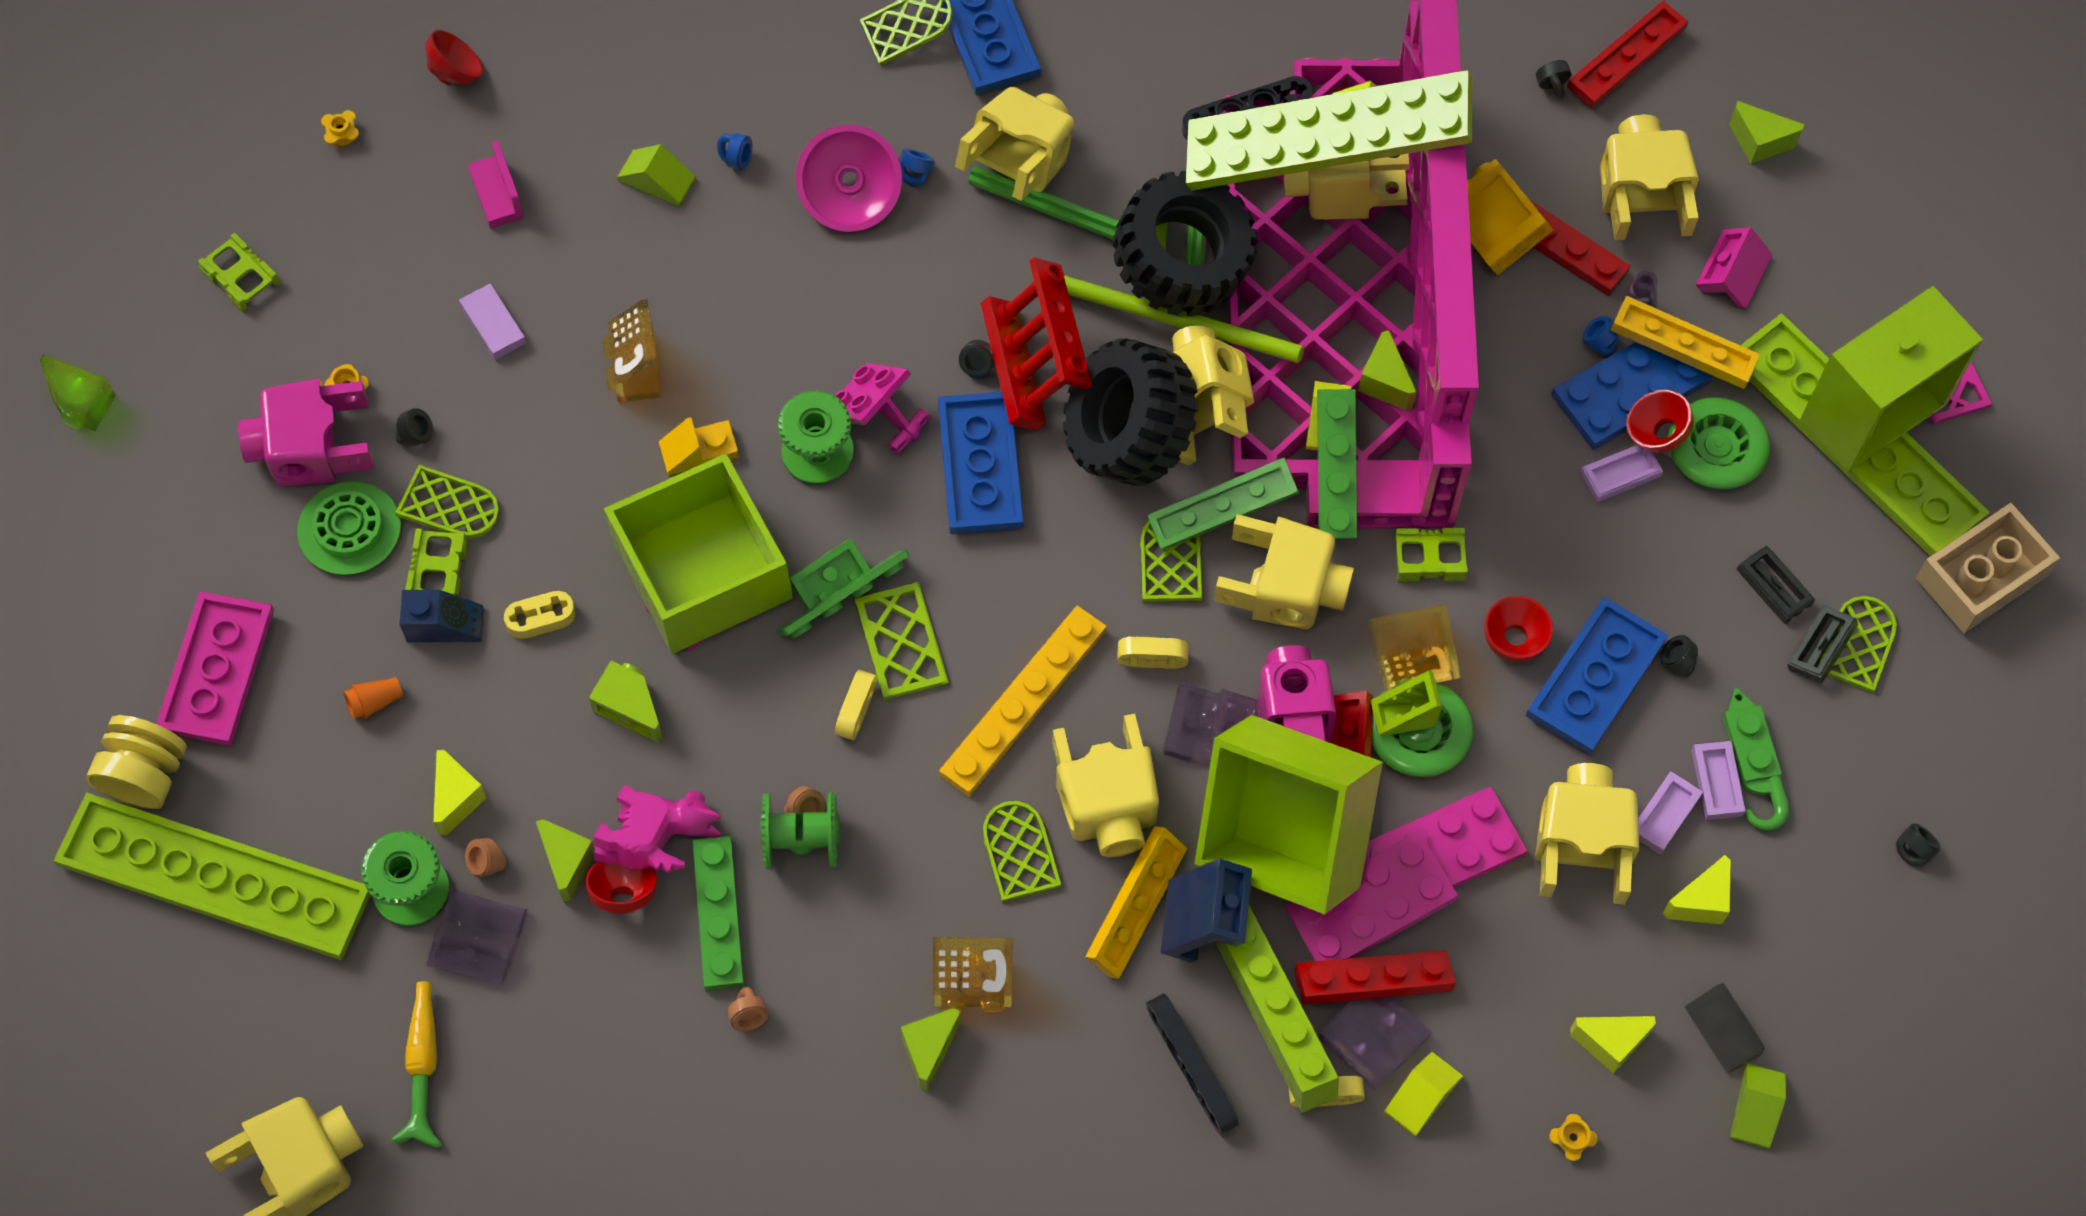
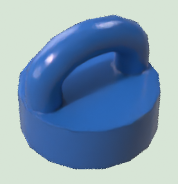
M725 133L721 135L717 142V151L720 158L731 168L742 170L747 166L753 147L750 136L735 133L734 135Z
M904 149L899 158L903 181L914 186L926 183L935 165V161L931 156L917 150ZM907 169L920 173V176H911L908 174Z
M1600 316L1594 319L1583 332V342L1594 352L1599 351L1604 356L1612 355L1618 345V334L1611 331L1614 321L1609 316Z

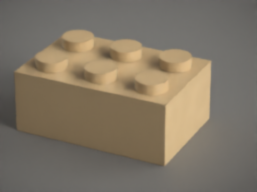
M2009 503L1927 558L1915 578L1964 634L2048 577L2060 557L2012 503Z

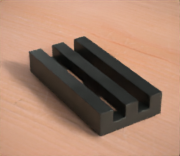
M1767 545L1741 562L1736 569L1784 624L1788 623L1792 617L1802 613L1803 609L1812 606L1816 600ZM1763 558V560L1771 567V569L1779 576V578L1800 600L1798 603L1783 588V584L1777 579V577L1775 575H1772L1759 560Z
M1823 605L1788 661V670L1792 672L1798 670L1802 676L1806 678L1812 676L1816 682L1822 684L1858 626L1857 618ZM1829 617L1833 618L1832 623L1821 637L1808 662H1802ZM1842 623H1845L1842 629L1840 630L1839 634L1837 635L1836 639L1832 643L1831 647L1829 648L1828 652L1826 653L1825 657L1821 661L1820 665L1818 666V668H1816L1818 662L1820 661L1829 644L1833 640L1840 626L1842 625Z

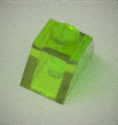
M43 354L40 358V363L53 402L61 415V420L75 429L85 427L96 431L116 397L108 379Z

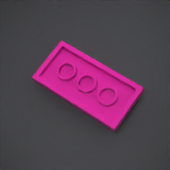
M199 591L156 722L157 725L166 728L179 737L232 747L274 614L272 604Z
M1490 786L1368 841L1365 860L1420 830L1453 888H1457L1525 857L1527 849L1493 788Z
M1418 830L1365 860L1360 888L1325 915L1293 902L1286 905L1285 908L1315 961L1356 958L1457 901L1459 896L1422 833Z

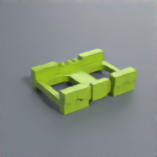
M234 232L230 235L231 238L205 259H199L198 263L200 271L213 284L218 282V285L228 293V299L243 312L248 308L246 303L272 283L276 286L281 280ZM226 250H234L240 256V260L229 269L222 270L214 263V260ZM249 272H256L263 279V282L251 292L245 293L237 285V282Z
M416 528L412 548V565H410V570L408 571L405 590H424L421 588L423 574L425 572H440L446 574L442 591L460 596L462 583L461 578H459L461 560L466 559L469 541L465 532H433ZM432 538L451 540L449 555L446 557L427 555L429 540Z
M1396 528L1394 537L1397 552V582H1420V576H1424V578H1439V576H1443V581H1466L1468 568L1465 551V528H1442L1441 532L1438 529H1435L1434 532L1431 529L1427 532L1425 529H1422L1419 532L1418 528ZM1442 543L1458 544L1461 561L1459 563H1442L1439 559L1438 546ZM1402 545H1422L1424 562L1419 564L1403 562Z

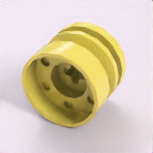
M124 715L112 716L106 728L109 733H105L100 742L108 752L96 753L85 780L100 793L117 801L139 808L161 809L172 784L170 778L164 773H175L180 765L178 759L183 757L187 748L186 743L175 733L147 720Z

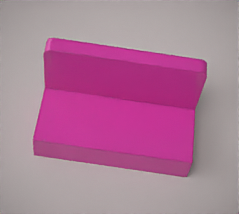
M498 140L491 142L494 156L468 164L469 172L490 229L524 218L520 200Z
M1751 227L1722 230L1696 286L1703 294L1726 292L1738 308H1747L1772 257V253Z

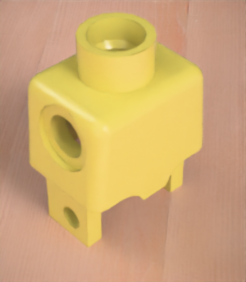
M1009 87L977 112L974 127L960 139L955 167L965 171L975 160L1015 180L1012 197L1022 201L1032 190L1037 192L1043 191L1066 163L1075 120L1069 115L1064 103L1055 95L1044 93L1034 97L1016 87Z
M1642 114L1625 119L1618 126L1619 133L1612 134L1608 138L1600 163L1603 212L1611 214L1614 239H1626L1631 224L1630 213L1677 210L1681 236H1692L1699 218L1694 195L1699 178L1687 134L1682 130L1662 131L1660 120L1653 115Z
M1403 154L1397 158L1385 157L1285 174V197L1308 196L1309 213L1314 219H1369V210L1372 207L1407 205L1405 170H1409V154ZM1394 187L1398 192L1390 194L1386 189Z
M1196 325L1178 330L1172 338L1173 353L1180 356L1183 362L1187 364L1193 375L1191 379H1194L1198 391L1195 394V399L1199 402L1198 412H1195L1194 420L1197 422L1195 431L1190 433L1188 439L1190 444L1187 450L1182 451L1179 456L1181 459L1179 462L1188 466L1196 462L1194 435L1215 425V427L1238 438L1247 435L1248 428L1245 408L1254 403L1245 354L1216 339L1215 332L1211 328Z
M1236 515L1232 540L1269 550L1265 564L1254 570L1250 584L1219 576L1215 590V602L1253 611L1252 620L1303 630L1313 627L1319 606L1343 611L1354 568L1331 562L1335 547V538L1332 534L1279 516L1276 524Z
M1135 714L1125 715L1123 720V733L1127 749L1115 747L1111 742L1092 745L1090 752L1085 757L1074 761L1071 759L1064 728L1053 730L1052 745L1057 762L1056 788L1072 837L1077 841L1097 838L1100 854L1104 857L1124 856L1143 848L1145 841L1142 829L1152 827L1158 817L1159 796L1151 749L1147 746L1143 747Z
M1596 763L1572 765L1567 769V782H1554L1551 784L1541 807L1535 859L1541 861L1539 896H1552L1557 885L1558 863L1614 869L1613 904L1625 905L1631 893L1632 864L1639 852L1637 795L1631 789L1613 787V770L1605 765Z
M296 1097L242 1122L241 1124L245 1131L205 1152L210 1163L219 1173L257 1153L264 1166L260 1180L268 1195L277 1197L243 1216H307L350 1186L351 1178L342 1159L360 1150L364 1145L342 1105L318 1117L305 1098Z

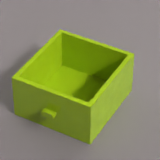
M1932 286L1831 354L1800 420L1845 471L1849 473L1945 407L1983 339L1942 294Z
M726 453L604 508L613 544L671 655L793 599L787 563Z
M1250 715L1214 738L1194 864L1202 866L1221 858L1252 868V887L1325 915L1361 886L1383 762Z

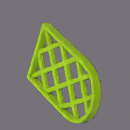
M898 0L860 19L869 44L872 46L880 66L944 34L951 25L953 18L950 1L939 0L937 6L927 4L928 0H922V2ZM944 1L948 9L942 8ZM909 4L919 6L915 17L905 14ZM903 6L900 13L893 11ZM924 8L934 11L930 21L920 18ZM940 12L947 14L944 24L935 23ZM888 15L898 17L894 27L884 25ZM881 17L879 23L871 22ZM903 19L913 21L909 32L899 29ZM918 23L928 26L924 36L914 33ZM867 26L876 28L873 37H871ZM933 27H934V28H938L937 31H935L934 33L930 34L931 31H932V29H933ZM881 30L891 32L887 42L877 40ZM896 34L906 36L902 47L892 44ZM911 38L918 40L909 45ZM875 45L885 47L881 57ZM889 49L897 50L896 52L887 56Z
M418 465L395 514L397 517L446 533L465 532L456 530L465 526L468 531L465 532V535L468 539L481 537L493 528L497 523L499 508L495 496L483 486ZM426 474L437 477V479L428 481ZM421 475L424 484L414 487ZM444 482L448 492L436 496L432 486ZM450 482L461 485V487L452 489ZM427 488L431 498L418 502L414 493ZM468 490L472 500L460 504L456 494ZM473 490L479 491L484 495L477 498ZM411 496L414 505L404 508ZM451 497L455 506L442 510L438 501ZM490 499L494 504V509L484 512L480 502ZM434 503L438 513L425 517L421 508ZM475 505L479 514L467 519L462 509ZM417 509L420 517L408 514V512ZM458 511L462 521L449 525L445 516ZM493 515L491 521L488 522L486 517ZM441 518L444 525L432 521ZM482 519L485 527L472 531L470 523Z
M1148 520L1143 527L1140 542L1142 602L1202 601L1200 536L1195 537L1196 545L1190 540L1184 542L1192 549L1185 557L1175 550L1180 545L1178 544L1166 549L1157 558L1149 551L1158 541L1155 533L1150 529L1151 523ZM1148 533L1153 539L1145 546V536ZM1170 553L1180 561L1172 569L1162 562ZM1145 554L1154 561L1146 570ZM1195 554L1197 557V568L1188 562ZM1183 565L1193 572L1185 581L1176 574ZM1157 566H1160L1167 572L1160 581L1149 574ZM1170 577L1181 584L1174 592H1170L1163 586ZM1196 577L1198 592L1189 585ZM1146 578L1154 584L1147 593ZM1185 588V589L1188 590L1192 595H1178V594ZM1158 589H1160V590H1161L1163 593H1165L1166 595H1153V594H1154Z
M1869 596L1854 597L1843 604L1840 612L1843 613L1847 609L1850 616L1857 618L1858 633L1853 634L1846 644L1850 655L1840 659L1838 657L1833 665H1837L1841 674L1830 670L1827 676L1874 693L1890 647L1895 639L1897 623L1894 613L1884 602ZM1862 602L1867 611L1855 614L1851 605ZM1870 604H1874L1877 607L1871 608ZM1883 610L1889 617V621L1880 624L1875 613ZM1870 616L1875 626L1864 630L1858 619ZM1891 626L1890 637L1888 639L1883 629ZM1878 631L1883 642L1872 646L1867 635ZM1862 637L1867 648L1856 652L1850 641ZM1832 643L1829 644L1825 653L1821 657L1819 665L1825 657L1826 653L1828 652L1829 648L1831 647ZM1886 647L1880 661L1875 651ZM1870 653L1875 664L1864 668L1859 657ZM1854 659L1859 670L1847 674L1842 663ZM1878 669L1872 683L1867 673ZM1862 675L1866 683L1853 678Z
M1019 801L1003 802L995 806L986 816L983 824V836L1002 903L1060 888L1061 881L1046 834V827L1038 812L1029 804ZM1011 808L1009 813L1003 811V809ZM1017 808L1027 810L1030 813L1025 822L1013 816ZM996 813L1005 817L1000 828L989 824L990 819ZM1034 817L1039 824L1040 830L1029 825ZM1009 821L1022 826L1016 838L1004 832ZM987 829L996 833L991 843L988 840ZM1026 829L1039 835L1033 846L1020 840ZM1000 836L1013 842L1007 853L994 847ZM1042 839L1044 840L1047 854L1037 849ZM1017 845L1029 851L1023 862L1011 856ZM992 852L1003 857L998 867H996ZM1033 854L1045 859L1040 870L1027 865ZM1007 861L1020 866L1014 877L1002 872ZM1049 864H1051L1055 879L1044 874ZM1024 869L1036 875L1030 886L1018 880ZM999 876L1010 882L1005 892H1003ZM1041 878L1051 883L1036 887ZM1014 885L1024 889V891L1010 894Z

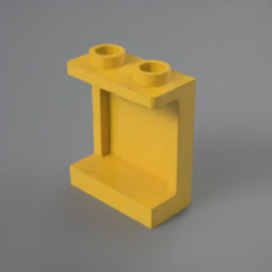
M1496 159L1480 165L1474 171L1473 177L1467 181L1470 240L1484 261L1497 275L1501 274L1553 231V228Z

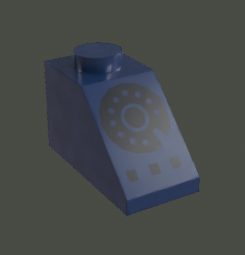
M402 590L399 625L406 642H482L484 607L482 604L442 590Z

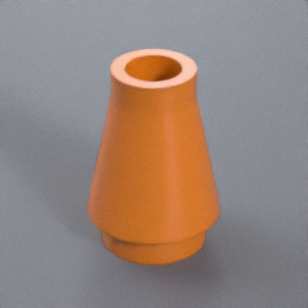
M394 676L384 680L351 684V689L343 691V695L352 718L355 720L362 717L365 720L395 700L403 698V691L398 679Z

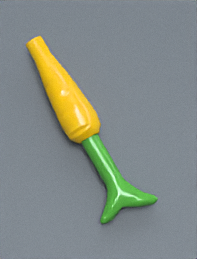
M419 981L416 983V999L405 1053V1068L412 1076L411 1119L391 1141L393 1143H404L415 1139L425 1145L439 1148L443 1145L434 1135L427 1120L428 1077L433 1074L437 1066L436 1032L431 1000L432 983Z

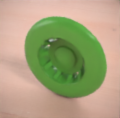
M1712 397L1691 403L1690 406L1694 416L1692 431L1680 446L1670 451L1677 467L1694 482L1715 489L1737 488L1754 480L1763 471L1770 454L1769 436L1760 418L1745 405L1726 398ZM1674 424L1670 426L1668 437L1675 431L1676 426Z
M347 481L331 485L313 496L303 508L297 525L299 546L305 557L313 565L326 572L337 575H353L368 571L383 562L392 552L398 541L401 521L400 517H397L395 514L397 506L387 493L368 483ZM370 526L374 527L373 531H370ZM332 542L336 543L337 546H332Z
M1411 679L1404 680V682L1396 683L1395 686L1387 688L1380 695L1402 685L1403 683ZM1436 682L1442 709L1436 727L1380 736L1373 713V749L1388 766L1405 775L1432 777L1446 773L1464 759L1472 744L1473 722L1466 704L1457 693L1439 682ZM1445 721L1447 726L1442 727L1441 722ZM1441 737H1448V740L1441 741Z

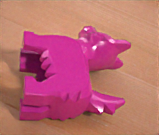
M624 785L617 796V802L622 804L618 815V821L622 822V829L613 831L609 829L607 824H600L593 836L594 846L597 847L594 851V859L606 864H620L622 867H627L630 870L653 867L656 870L663 869L669 873L672 870L684 868V861L662 851L668 839L674 834L705 838L720 837L721 832L713 827L711 823L720 820L721 815L711 810L709 805L705 803V795L698 791H689L680 801H671L654 794L634 791L632 787Z

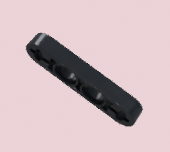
M1293 76L1187 111L1183 117V136L1188 141L1189 120L1220 115L1223 111L1229 109L1235 111L1256 108L1254 106L1255 101L1259 99H1267L1273 105L1280 104L1281 100H1284L1283 103L1309 99L1312 97V86L1307 79ZM1295 90L1297 94H1302V97L1297 98L1294 94L1290 95V91Z
M1163 993L1147 1001L1146 1007L1154 1025L1215 1130L1221 1135L1238 1126L1239 1122L1235 1111L1170 999Z

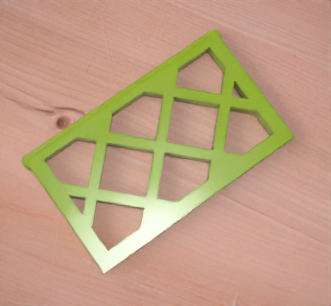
M919 582L855 598L883 700L949 683ZM915 594L918 609L915 613L897 605L902 596ZM878 603L886 607L877 623L868 619L865 609L866 605ZM892 611L910 620L901 636L883 627ZM916 623L925 628L929 641L925 648L907 640ZM878 633L896 642L887 658L878 654L875 643ZM902 646L920 654L911 671L893 662ZM926 658L935 662L939 676L926 679L917 673ZM888 668L907 677L902 686L888 688L885 678Z

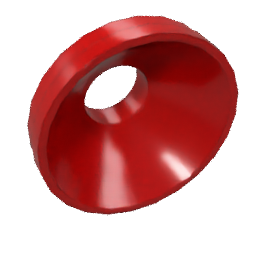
M434 30L425 42L426 65L428 70L440 82L446 85H469L479 79L483 74L482 63L475 52L464 41L444 30Z
M1657 390L1641 397L1632 406L1627 416V432L1632 441L1642 450L1651 453H1664L1680 446L1688 438L1693 428L1694 416L1687 399L1680 393L1671 390ZM1670 423L1676 426L1674 433L1668 438L1656 437L1657 430L1662 425Z
M1510 596L1497 601L1488 611L1484 623V635L1491 650L1499 657L1512 662L1531 661L1540 656L1548 647L1553 634V623L1547 610L1539 602L1525 596ZM1512 628L1520 629L1526 636V642L1518 646L1511 645L1505 638V632Z
M598 861L589 869L586 875V889L591 902L599 909L614 915L634 913L647 905L656 893L657 875L653 867L630 870L627 867H622L620 864H606ZM621 893L633 896V899L628 902H615L612 900L615 895Z

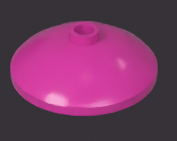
M838 125L820 132L806 145L797 163L796 188L804 208L816 221L834 230L854 232L865 230L878 224L892 211L901 192L902 170L894 149L881 135L863 126ZM848 172H853L857 177L856 183L852 186L846 185L843 181L844 175Z

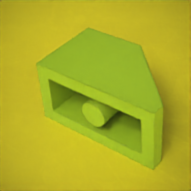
M610 661L589 696L592 712L659 744L662 734L643 673L629 663L620 665Z

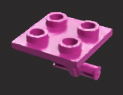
M867 363L854 372L853 379L843 390L834 394V396L845 404L853 424L865 426L880 411L900 431L887 444V447L891 448V452L899 455L910 441L915 442L919 438V431L931 420V416L928 415L927 411L919 408L917 413L907 421L890 399L911 375L908 369Z

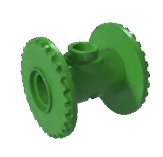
M816 390L802 392L784 405L778 418V431L783 442L781 449L783 463L789 473L800 481L815 485L830 483L842 476L850 467L854 455L853 441L850 436L851 417L845 404L833 394Z
M828 791L827 812L773 813L771 793L763 794L760 833L765 869H773L774 849H790L795 854L805 855L813 848H828L830 868L837 867L840 846V823L835 792Z
M396 831L380 837L367 850L361 867L362 879L368 892L373 896L376 908L384 918L397 925L416 926L426 923L438 915L446 904L450 885L447 873L440 864L437 851L429 840L414 832Z

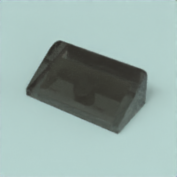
M1723 982L1685 1006L1688 1014L1727 1074L1760 1057L1765 1050L1764 1044Z

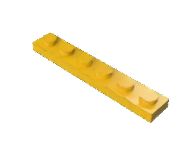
M1076 605L940 768L939 776L967 797H970L1106 633L1107 626Z

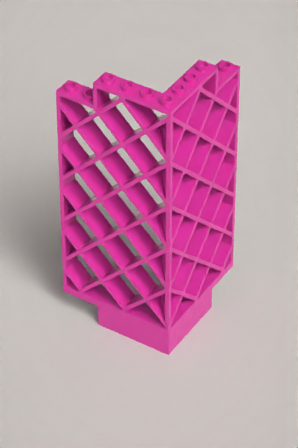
M1457 0L1410 1L1399 60H1387L1384 58L1373 60H1353L1350 58L1318 60L1316 58H1305L1303 60H1294L1292 77H1303L1311 85H1323L1312 95L1311 98L1331 95L1334 92L1372 81L1375 85H1387L1460 72ZM1295 90L1292 91V94L1297 98L1302 97V94H1297ZM1259 99L1254 103L1256 108L1273 105L1267 99ZM1229 109V110H1225L1223 114H1225V113H1231V112H1236V111H1235V110H1232V109ZM1465 144L1409 153V170H1405L1407 205H1395L1396 208L1411 219L1410 242L1400 253L1396 252L1367 227L1389 206L1370 208L1369 219H1324L1336 230L1310 253L1279 227L1302 205L1307 204L1309 206L1308 196L1284 197L1264 214L1235 189L1241 182L1226 184L1231 187L1229 192L1234 197L1238 194L1245 202L1244 211L1252 213L1255 222L1251 229L1255 228L1258 234V242L1255 247L1262 241L1265 242L1294 267L1268 291L1263 289L1250 276L1246 275L1234 295L1228 300V324L1252 330L1259 322L1266 318L1292 342L1304 346V354L1300 363L1282 359L1272 369L1268 370L1243 347L1229 343L1230 346L1245 354L1250 381L1254 384L1252 386L1254 403L1245 408L1246 415L1263 399L1269 397L1300 425L1272 451L1249 431L1247 435L1241 438L1231 434L1232 479L1285 458L1297 489H1305L1307 526L1318 529V460L1288 459L1307 442L1311 406L1285 385L1283 381L1311 357L1342 385L1351 386V389H1355V397L1360 399L1390 425L1363 452L1356 446L1357 529L1454 528L1472 464L1469 423L1479 389ZM1284 175L1274 176L1285 186ZM1394 187L1386 189L1390 194L1398 192ZM1349 242L1353 243L1382 268L1357 292L1324 265ZM1307 279L1339 306L1314 331L1281 304ZM1395 280L1414 295L1413 323L1403 332L1370 304ZM1237 294L1251 305L1239 317ZM1352 319H1355L1377 339H1379L1382 332L1389 330L1402 360L1418 373L1417 402L1413 405V408L1405 411L1358 391L1361 374L1365 366L1359 371L1326 342ZM1402 437L1420 451L1418 460H1378ZM1241 452L1249 459H1242Z

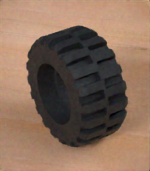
M1181 170L1179 176H1175V173L1171 171L1161 174L1159 179L1151 178L1144 183L1141 190H1137L1134 193L1116 226L1117 230L1113 237V247L1116 251L1113 256L1115 265L1123 267L1119 274L1125 284L1131 283L1134 288L1131 292L1137 298L1145 297L1150 301L1148 306L1156 310L1160 306L1167 308L1168 314L1179 316L1181 311H1186L1187 316L1199 315L1203 309L1205 312L1217 309L1221 303H1226L1234 295L1255 261L1257 254L1255 245L1258 242V234L1255 228L1251 229L1255 222L1252 213L1244 211L1245 202L1238 194L1234 197L1229 192L1231 187L1220 185L1190 190L1186 184V171ZM1168 222H1178L1195 228L1208 240L1213 251L1214 261L1203 265H1191L1175 259L1167 253L1159 242L1156 226Z
M1119 338L1115 341H1110L1100 346L1099 350L1093 351L1086 358L1092 387L1086 390L1070 385L1067 393H1070L1068 403L1064 405L1063 412L1066 414V421L1063 422L1064 433L1068 436L1066 444L1069 451L1073 454L1072 457L1076 463L1083 467L1086 472L1133 486L1138 484L1142 486L1165 476L1168 473V468L1175 467L1181 460L1179 457L1181 452L1187 450L1190 444L1188 440L1190 433L1195 431L1197 423L1194 420L1199 404L1198 400L1195 399V394L1198 392L1194 379H1191L1193 375L1187 364L1176 353L1134 339ZM1133 403L1132 412L1128 420L1129 411Z

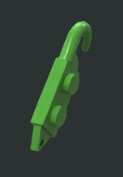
M1735 688L1728 711L1724 712L1722 719L1728 740L1732 742L1741 784L1752 794L1770 795L1775 811L1774 816L1769 820L1757 818L1751 809H1746L1745 815L1754 827L1760 830L1772 831L1780 828L1786 822L1789 815V803L1781 780L1782 773L1762 706H1756L1738 688Z

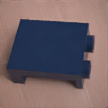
M1219 858L1170 879L1168 882L1161 954L1194 962L1198 959L1199 947L1211 942L1219 941L1235 947L1244 944L1252 868Z

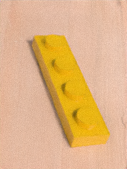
M1629 296L1625 297L1611 328V331L1742 389H1745L1760 356L1759 353Z
M1154 826L1085 956L1109 978H1120L1164 895L1169 880L1174 876L1188 849L1165 827Z

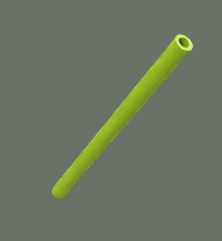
M1064 275L1070 296L1181 329L1195 325L1209 327L1215 332L1216 339L1295 363H1300L1304 354V346L1201 315L1187 316L1186 311H1181L1179 316L1168 314L1167 308L1160 306L1156 310L1148 306L1150 301L1147 299H1139L1127 293Z

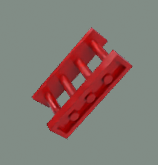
M1033 257L1029 262L1034 281L1011 301L988 296L980 304L1009 424L1038 431L1046 424L1042 408L1044 401L1065 384L1088 390L1092 387L1062 266L1061 264ZM1038 297L1042 311L1022 327L1019 313ZM1046 327L1049 342L1030 357L1027 342ZM1054 357L1057 372L1037 388L1034 373Z

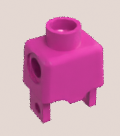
M320 378L266 388L260 394L261 417L238 421L239 443L244 462L266 461L274 481L280 486L335 483L336 474L374 469V460L367 443L334 447L333 412L369 407L368 396L362 381L323 386Z
M1299 645L1283 646L1272 650L1266 657L1267 664L1261 669L1257 697L1258 717L1331 743L1336 719V708L1328 663L1322 659L1312 660L1310 650Z

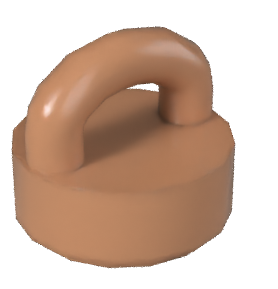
M801 786L789 795L784 806V813L825 812L826 802L824 796L811 787Z
M490 838L474 839L468 844L465 852V861L472 875L476 877L491 876L506 868L507 859L505 854L494 840Z
M750 987L742 988L737 999L731 1003L727 1010L731 1026L739 1031H750L760 1027L768 1019L769 1015L764 999L755 996Z

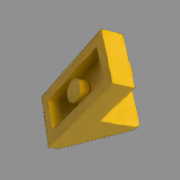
M689 417L659 441L668 476L690 470L725 453L730 460L739 458L729 420L694 428L692 418Z

